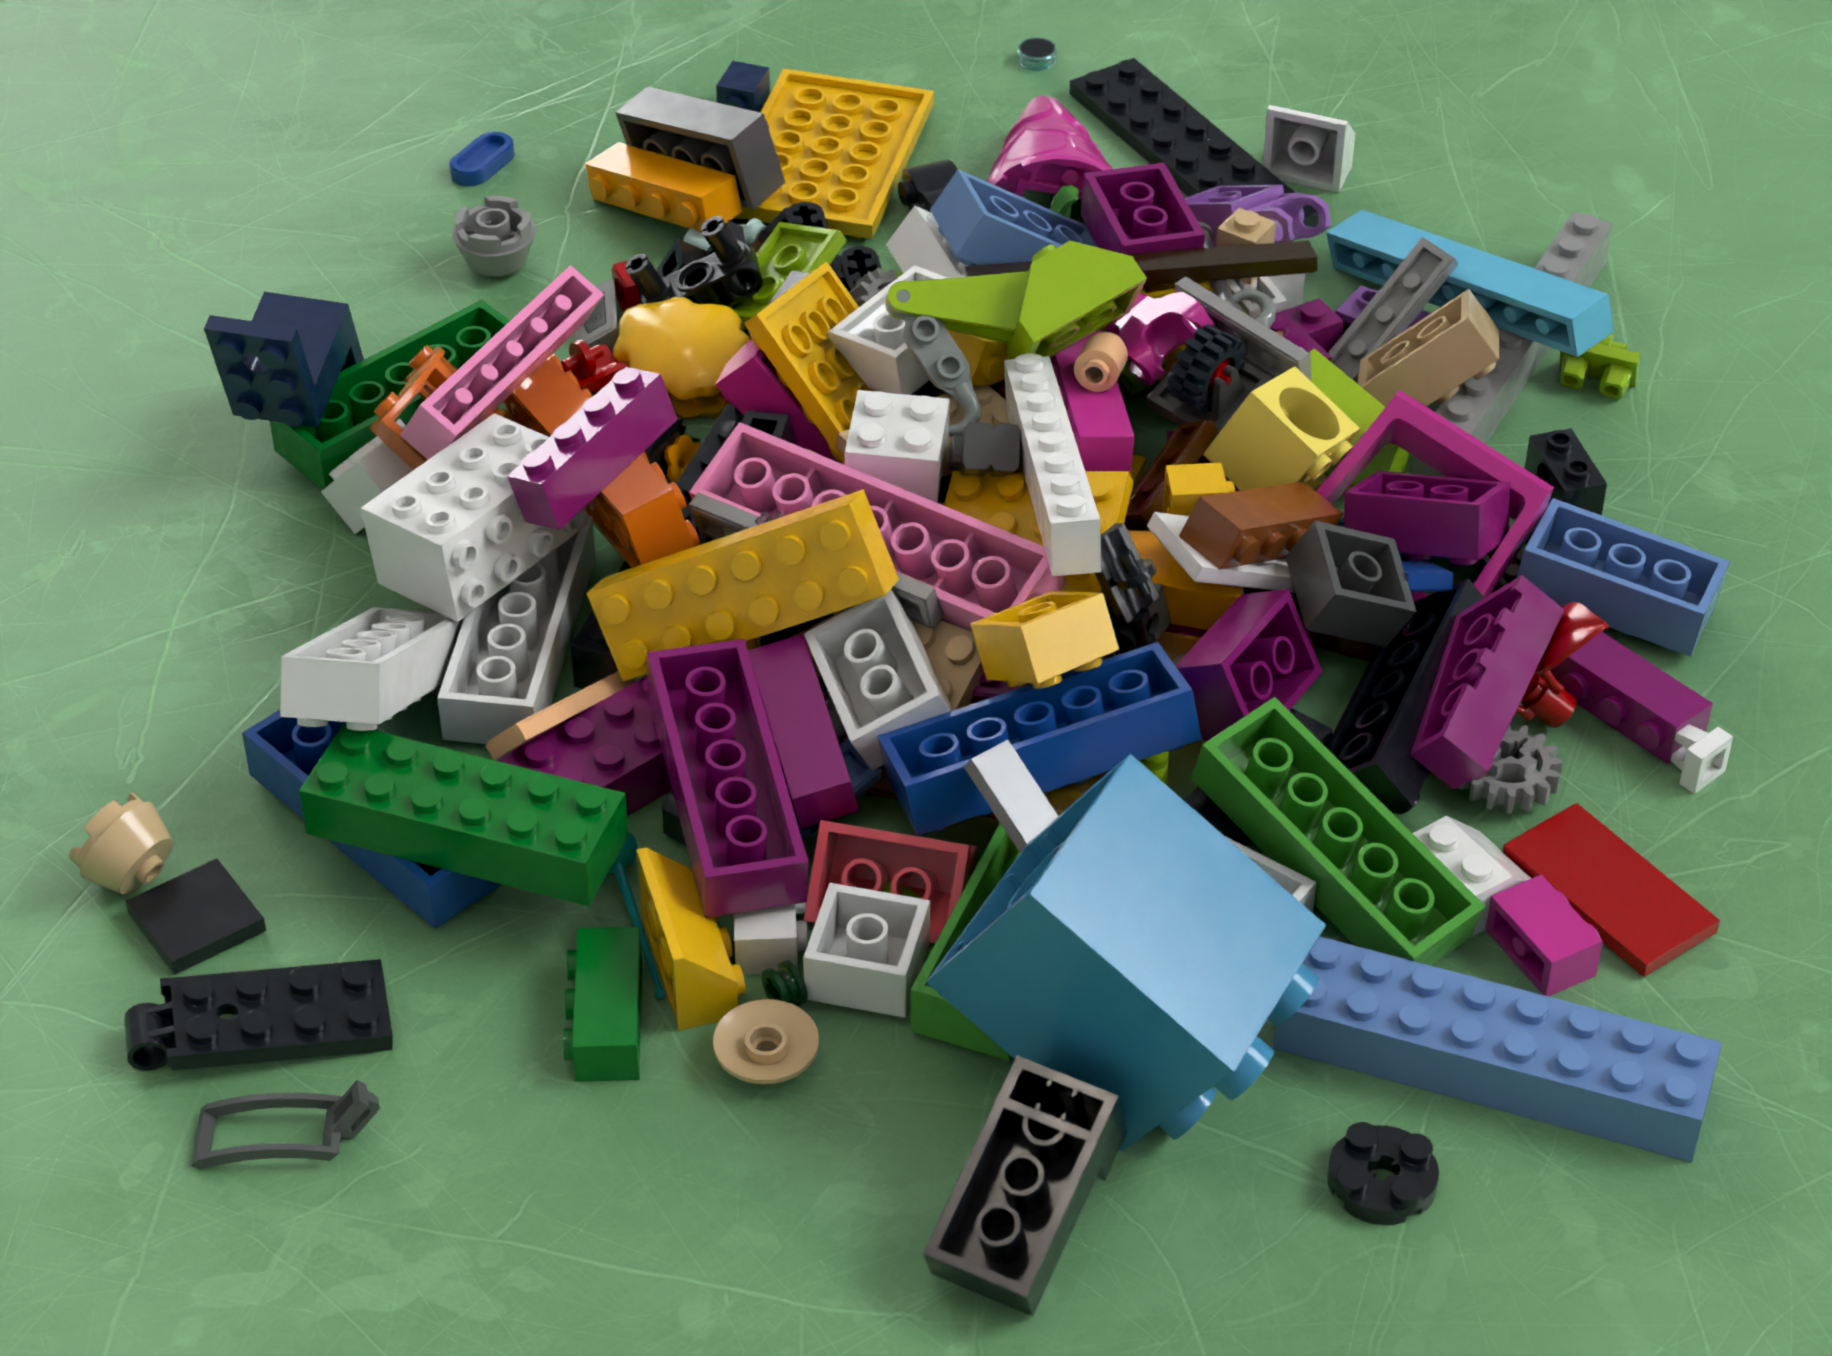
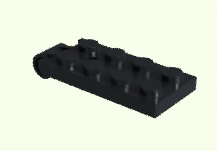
M381 959L160 978L161 994L164 996L165 1003L160 1005L154 1003L137 1004L131 1007L124 1016L128 1063L132 1067L143 1071L156 1070L167 1063L172 1071L393 1050V1035ZM224 1014L236 1015L232 1019H222L219 1017Z

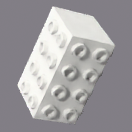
M494 413L362 506L360 509L378 584L459 622L587 526L589 522L586 506L561 530L527 523L521 513L507 475L522 463L526 455L535 451L549 437Z

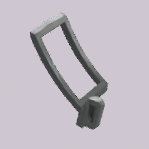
M356 1080L343 1096L314 1093H266L245 1095L205 1104L200 1109L191 1166L204 1169L228 1163L270 1158H304L330 1161L339 1154L341 1137L346 1139L356 1137L379 1111V1098L367 1090L366 1084ZM267 1108L327 1109L322 1145L302 1143L253 1144L211 1151L216 1117Z

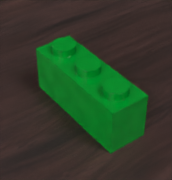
M640 926L577 928V948L567 950L568 981H575V988L565 989L566 1020H573V1028L563 1029L564 1060H574L576 1082L640 1080L643 962Z

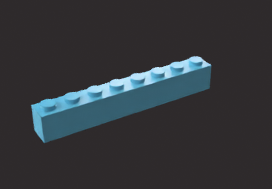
M1362 209L1326 232L1333 268L1381 286L1384 285L1422 237L1453 256L1458 262V266L1428 303L1442 307L1467 289H1470L1499 329L1573 356H1580L1614 332L1611 305L1607 293Z

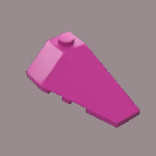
M750 339L727 362L715 383L721 390L724 399L729 404L734 405L743 416L746 410L789 415L797 446L810 449L821 456L843 464L832 455L828 442L817 426L806 418L802 405L790 388L783 385L779 380L776 368L764 351L757 348L752 339Z

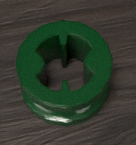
M785 960L779 963L777 971L768 968L762 972V984L768 999L788 1003L794 1002L796 1005H802L807 1002L808 993L805 982L799 970L791 961Z

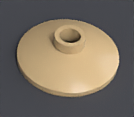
M773 999L750 1001L733 1008L722 1017L713 1034V1050L720 1066L735 1078L754 1084H775L798 1076L812 1064L819 1048V1033L813 1019L796 1005Z

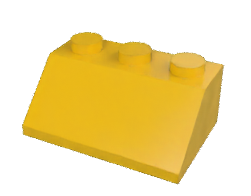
M647 847L636 849L642 922L677 1029L680 1031L719 1022L726 1013L738 1006V996L746 993L740 964L731 965L729 957L733 956L729 932L726 927L718 928L716 921L720 920V916L705 918L694 873L691 868Z

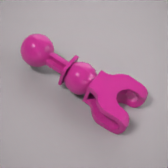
M1184 292L1169 294L1157 299L1140 293L1131 312L1103 328L1106 332L1114 333L1123 340L1128 352L1127 360L1131 361V373L1138 381L1151 386L1167 373L1161 367L1165 357L1180 345H1184L1189 337L1194 339V332L1197 329L1203 330L1204 325H1214L1203 306Z

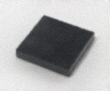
M217 858L125 901L128 914L174 975L266 931L264 917Z

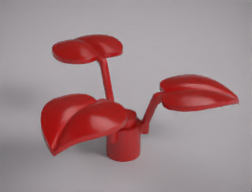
M1571 602L1562 606L1565 611L1521 700L1523 706L1519 705L1515 714L1521 715L1527 721H1531L1536 716L1550 728H1557L1563 725L1575 710V697L1564 689V686L1555 679L1550 670L1603 630L1609 628V625L1603 619L1592 613L1583 604Z

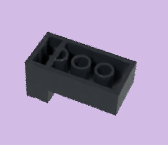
M1017 1055L923 1252L931 1274L1033 1317L1096 1178L1106 1180L1127 1134L1119 1096Z

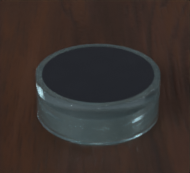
M1034 37L1025 39L1018 45V62L1029 70H1046L1056 63V45L1045 38Z

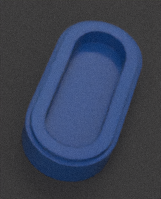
M487 132L477 137L450 160L449 167L452 181L461 186H476L486 182L514 158L513 139L502 132Z

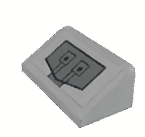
M609 279L596 286L604 296L585 323L575 332L576 340H583L589 348L605 344L613 354V348L619 336L614 279Z

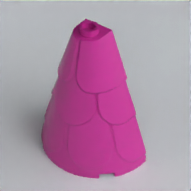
M1038 96L1026 105L1008 133L1002 151L996 159L986 182L1020 197H1023L1025 189L1056 194L1062 186L1073 185L1079 190L1078 198L1082 199L1084 173L1111 170L1113 168L1091 140L1085 127L1056 98Z

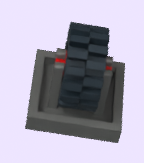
M1207 324L1204 325L1203 330L1199 328L1194 332V339L1189 337L1185 341L1186 348L1184 351L1179 350L1176 355L1178 357L1177 363L1172 364L1170 372L1146 399L1149 409L1176 425L1210 419L1219 430L1216 434L1217 436L1250 392L1269 382L1273 377L1243 360L1247 355L1244 342L1214 325Z

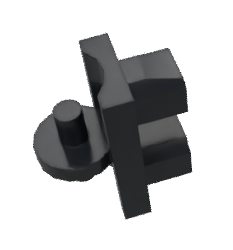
M1115 523L1101 534V572L1094 574L1102 588L1101 593L1104 595L1107 608L1112 609L1118 623H1129L1140 609L1153 603L1160 597L1151 580L1157 570L1151 559H1141L1125 524Z

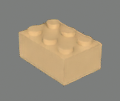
M1467 289L1361 359L1358 385L1385 407L1399 390L1424 406H1428L1434 401L1443 403L1457 393L1460 384L1471 377L1480 379L1495 368L1496 361L1499 360V329L1470 289Z

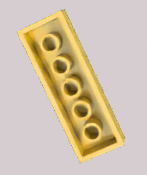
M863 489L604 577L586 594L624 682L647 674V652L745 639L746 642L886 596L898 582L899 578Z

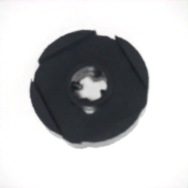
M1366 1122L1354 1123L1348 1127L1346 1136L1340 1139L1331 1151L1327 1173L1328 1187L1332 1195L1335 1190L1337 1196L1344 1201L1343 1209L1359 1220L1377 1225L1403 1223L1406 1220V1215L1415 1213L1420 1208V1214L1426 1211L1435 1198L1439 1167L1432 1154L1433 1145L1422 1134L1410 1133L1392 1126L1371 1125ZM1386 1169L1393 1174L1387 1177V1181H1382L1375 1178L1376 1171H1371Z

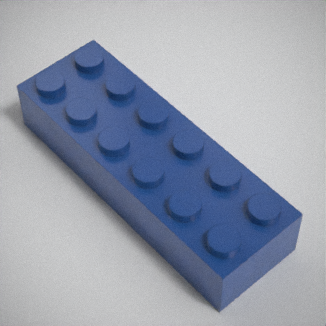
M1159 642L1102 660L1103 663L1093 669L1080 672L1072 670L1061 674L1062 681L1053 686L1034 689L1031 684L878 735L877 737L889 785L916 835L919 836L927 832L941 831L951 824L974 816H984L993 812L963 766L972 758L1006 740H1009L1043 793L1069 784L1082 783L1092 776L1110 771L1129 754L1139 761L1163 752L1176 751L1186 744L1201 740L1192 688Z
M280 710L242 732L249 774L304 819L299 790L343 723L346 722L328 721V725L321 727L300 726L297 724V718L280 717ZM329 840L433 928L439 927L502 885Z

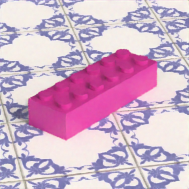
M1100 329L1052 356L1050 360L1085 471H1129L1131 475L1135 436L1118 382L1116 381L1115 385L1109 390L1094 392L1084 388L1077 381L1074 374L1075 361L1086 341L1094 334L1102 333Z

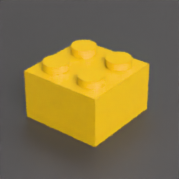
M1049 591L970 624L986 680L1007 681L1009 687L1020 686L1026 683H1032L1034 689L1053 686L1062 681V673L1072 669L1075 672H1080L1098 667L1103 663L1101 657L1119 650L1103 593Z

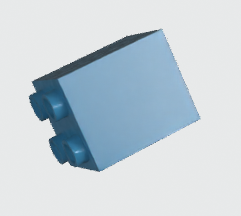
M1129 754L1026 844L926 983L1014 1059L1018 1055L1118 1095L1127 1130L1125 1139L1119 1149L1122 1152L1157 1126L1173 1140L1183 1136L1201 1118L1216 1095V1090L1213 1087L1231 1101L1239 1097L1255 1082L1270 1062L1274 1050L1257 1035L1267 1019L1276 1027L1285 1023L1299 1010L1314 991L1319 977L1306 967L1303 961L1326 924L1133 755Z

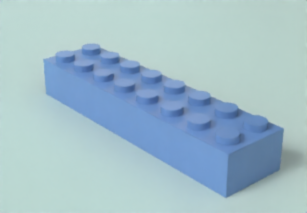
M1320 936L1303 961V964L1319 977L1318 984L1299 1010L1285 1023L1275 1027L1273 1049L1688 1162H1692L1722 1046L1720 1041Z

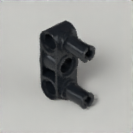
M714 216L706 220L701 226L702 235L714 253L702 259L692 261L663 278L660 277L644 253L631 257L626 262L625 268L640 291L639 298L641 299V304L661 302L673 297H685L696 304H716L732 307L754 296L762 287L763 278L755 249L751 245L739 240L737 241L721 216Z

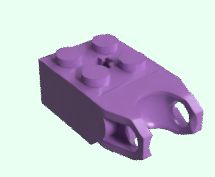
M1283 185L1217 186L1185 198L1197 221L1204 222L1210 226L1213 232V247H1216L1217 228L1238 208L1256 212L1260 216L1275 221L1274 243L1293 242L1295 239L1311 238L1322 234L1331 226L1329 206L1326 202L1315 195L1284 193ZM1305 205H1311L1318 212L1319 222L1316 227L1305 226L1303 223V207Z

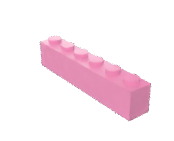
M570 265L420 404L400 436L427 460L432 458L480 424L585 323L604 294Z

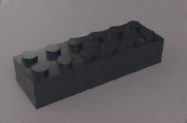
M1469 578L1454 584L1449 592H1436L1414 602L1416 613L1387 647H1377L1326 745V748L1392 814H1404L1418 803L1420 799L1419 792L1427 776L1431 773V771L1414 759L1410 753L1455 617L1484 598Z

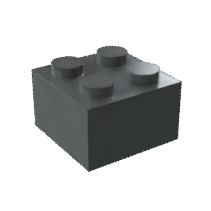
M1314 521L1286 555L1305 630L1387 647L1416 613L1396 541L1393 538Z

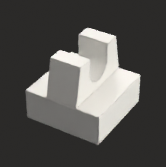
M1688 724L1679 730L1675 735V741L1683 746L1672 753L1670 759L1682 771L1679 784L1693 794H1696L1726 771L1733 736L1720 727H1716L1707 733Z

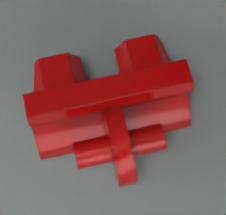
M576 340L570 343V357L561 361L565 373L568 371L573 373L581 390L587 388L594 396L612 380L617 372L628 367L625 362L616 360L609 347L605 344L589 348L583 340Z

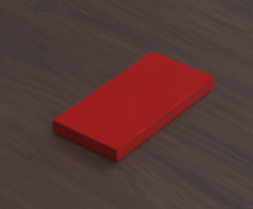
M1577 802L1504 844V854L1531 878L1542 874L1556 890L1561 891L1566 896L1570 906L1586 923L1595 927L1603 943L1643 977L1718 931L1720 920Z

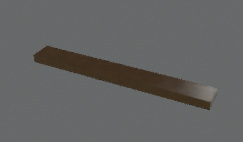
M1309 240L1125 254L1134 258L1147 277L1144 286L1173 284L1184 277H1188L1194 282L1315 273L1317 271L1318 259ZM1032 261L965 266V277L1029 271Z

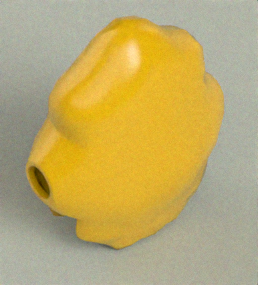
M673 297L661 302L638 304L627 309L619 322V337L613 348V356L616 360L625 362L629 368L661 374L674 411L684 419L699 417L718 418L728 402L724 399L721 390L715 383L727 362L751 338L744 333L741 318L730 307L716 304H696L685 297Z

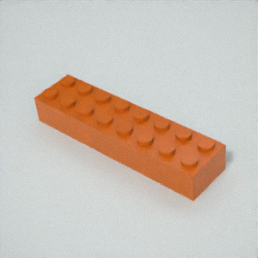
M553 353L503 402L507 412L518 421V424L550 437L558 426L569 420L583 407L585 401L593 396L587 388L581 390L577 379L571 371L565 373L558 357ZM645 452L640 454L586 505L587 516H592L593 525L631 568L700 545V539L695 528L688 519L685 520L681 510L686 508L687 505L681 490L675 482L667 483L660 466L656 462L650 464Z

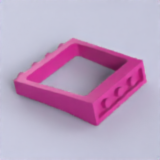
M1399 390L1316 492L1331 504H1334L1387 444L1399 446L1446 477L1510 482L1509 517L1515 520V522L1474 583V586L1485 598L1490 595L1540 522L1547 509L1554 487ZM1411 592L1413 602L1428 596L1424 592Z

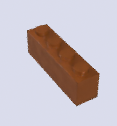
M1305 482L1288 483L1201 496L1179 537L1221 570L1286 558V555L1314 521L1337 525L1344 513Z

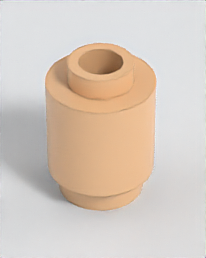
M1103 332L1094 334L1086 341L1074 364L1075 377L1084 388L1094 392H1103L1115 385L1128 358L1127 348L1123 340L1114 333Z

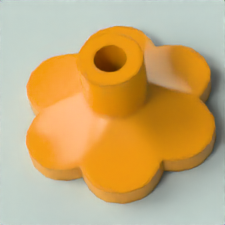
M688 435L678 436L674 444L669 445L665 449L664 457L668 464L667 475L671 482L676 483L701 445L699 442L693 443Z

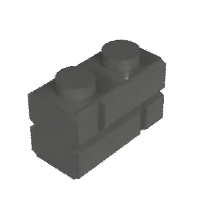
M968 422L964 426L961 435L953 434V441L950 443L949 470H957L961 475H977L978 477H984L986 473H989L991 477L1014 475L1019 468L1021 430H1019L1018 425L996 424L994 428H991L989 423Z

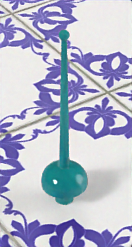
M628 832V838L608 873H615L633 926H640L641 948L656 988L655 996L662 999L665 997L666 991L661 987L625 871L635 861L637 857L636 849H638L636 838Z

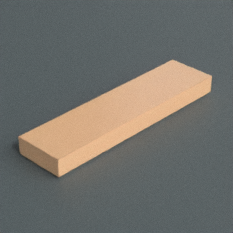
M619 671L517 722L487 741L488 744L485 747L492 759L496 760L636 681L633 678L623 682Z

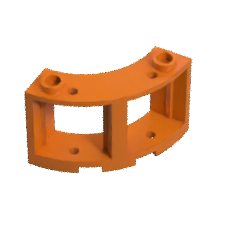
M426 345L409 362V365L414 370L404 380L406 385L398 395L391 392L376 407L373 412L379 418L369 428L413 470L425 463L427 459L400 436L403 429L395 422V419L417 394L426 400L457 371L443 357L445 351L440 346L431 349ZM496 408L485 418L487 419L495 413L518 423L504 408L500 410Z

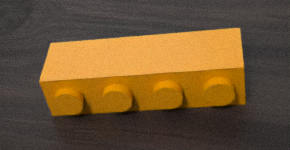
M620 142L585 163L589 189L593 200L689 229L692 228L699 232H702V224L711 217L721 216L725 223H727L728 220L730 221L742 213L736 178L732 174Z

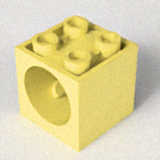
M1294 366L1251 391L1203 455L1211 463L1222 462L1224 475L1230 481H1233L1240 491L1302 481L1316 491L1327 479V476L1324 474L1331 465L1334 467L1338 466L1353 448L1349 442L1360 428Z

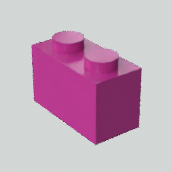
M1542 874L1491 895L1485 931L1542 995L1551 996L1596 976L1603 940L1600 938L1595 927L1586 923L1570 906L1566 896L1561 891L1556 890Z

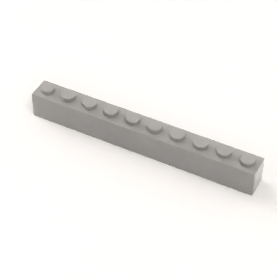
M1572 212L1534 269L1590 288L1606 264L1612 223L1597 219L1593 215ZM1499 329V360L1496 361L1495 368L1480 379L1471 377L1460 384L1457 393L1443 402L1435 413L1487 444L1550 347ZM1412 455L1411 474L1444 476Z

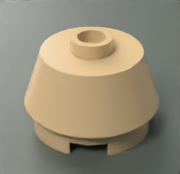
M130 793L127 798L128 803L121 806L116 800H112L96 813L83 828L90 836L82 849L79 847L71 848L69 854L70 860L80 868V876L83 879L123 895L129 894L140 886L154 880L164 868L165 861L173 848V840L155 805L152 802L142 801L135 793Z

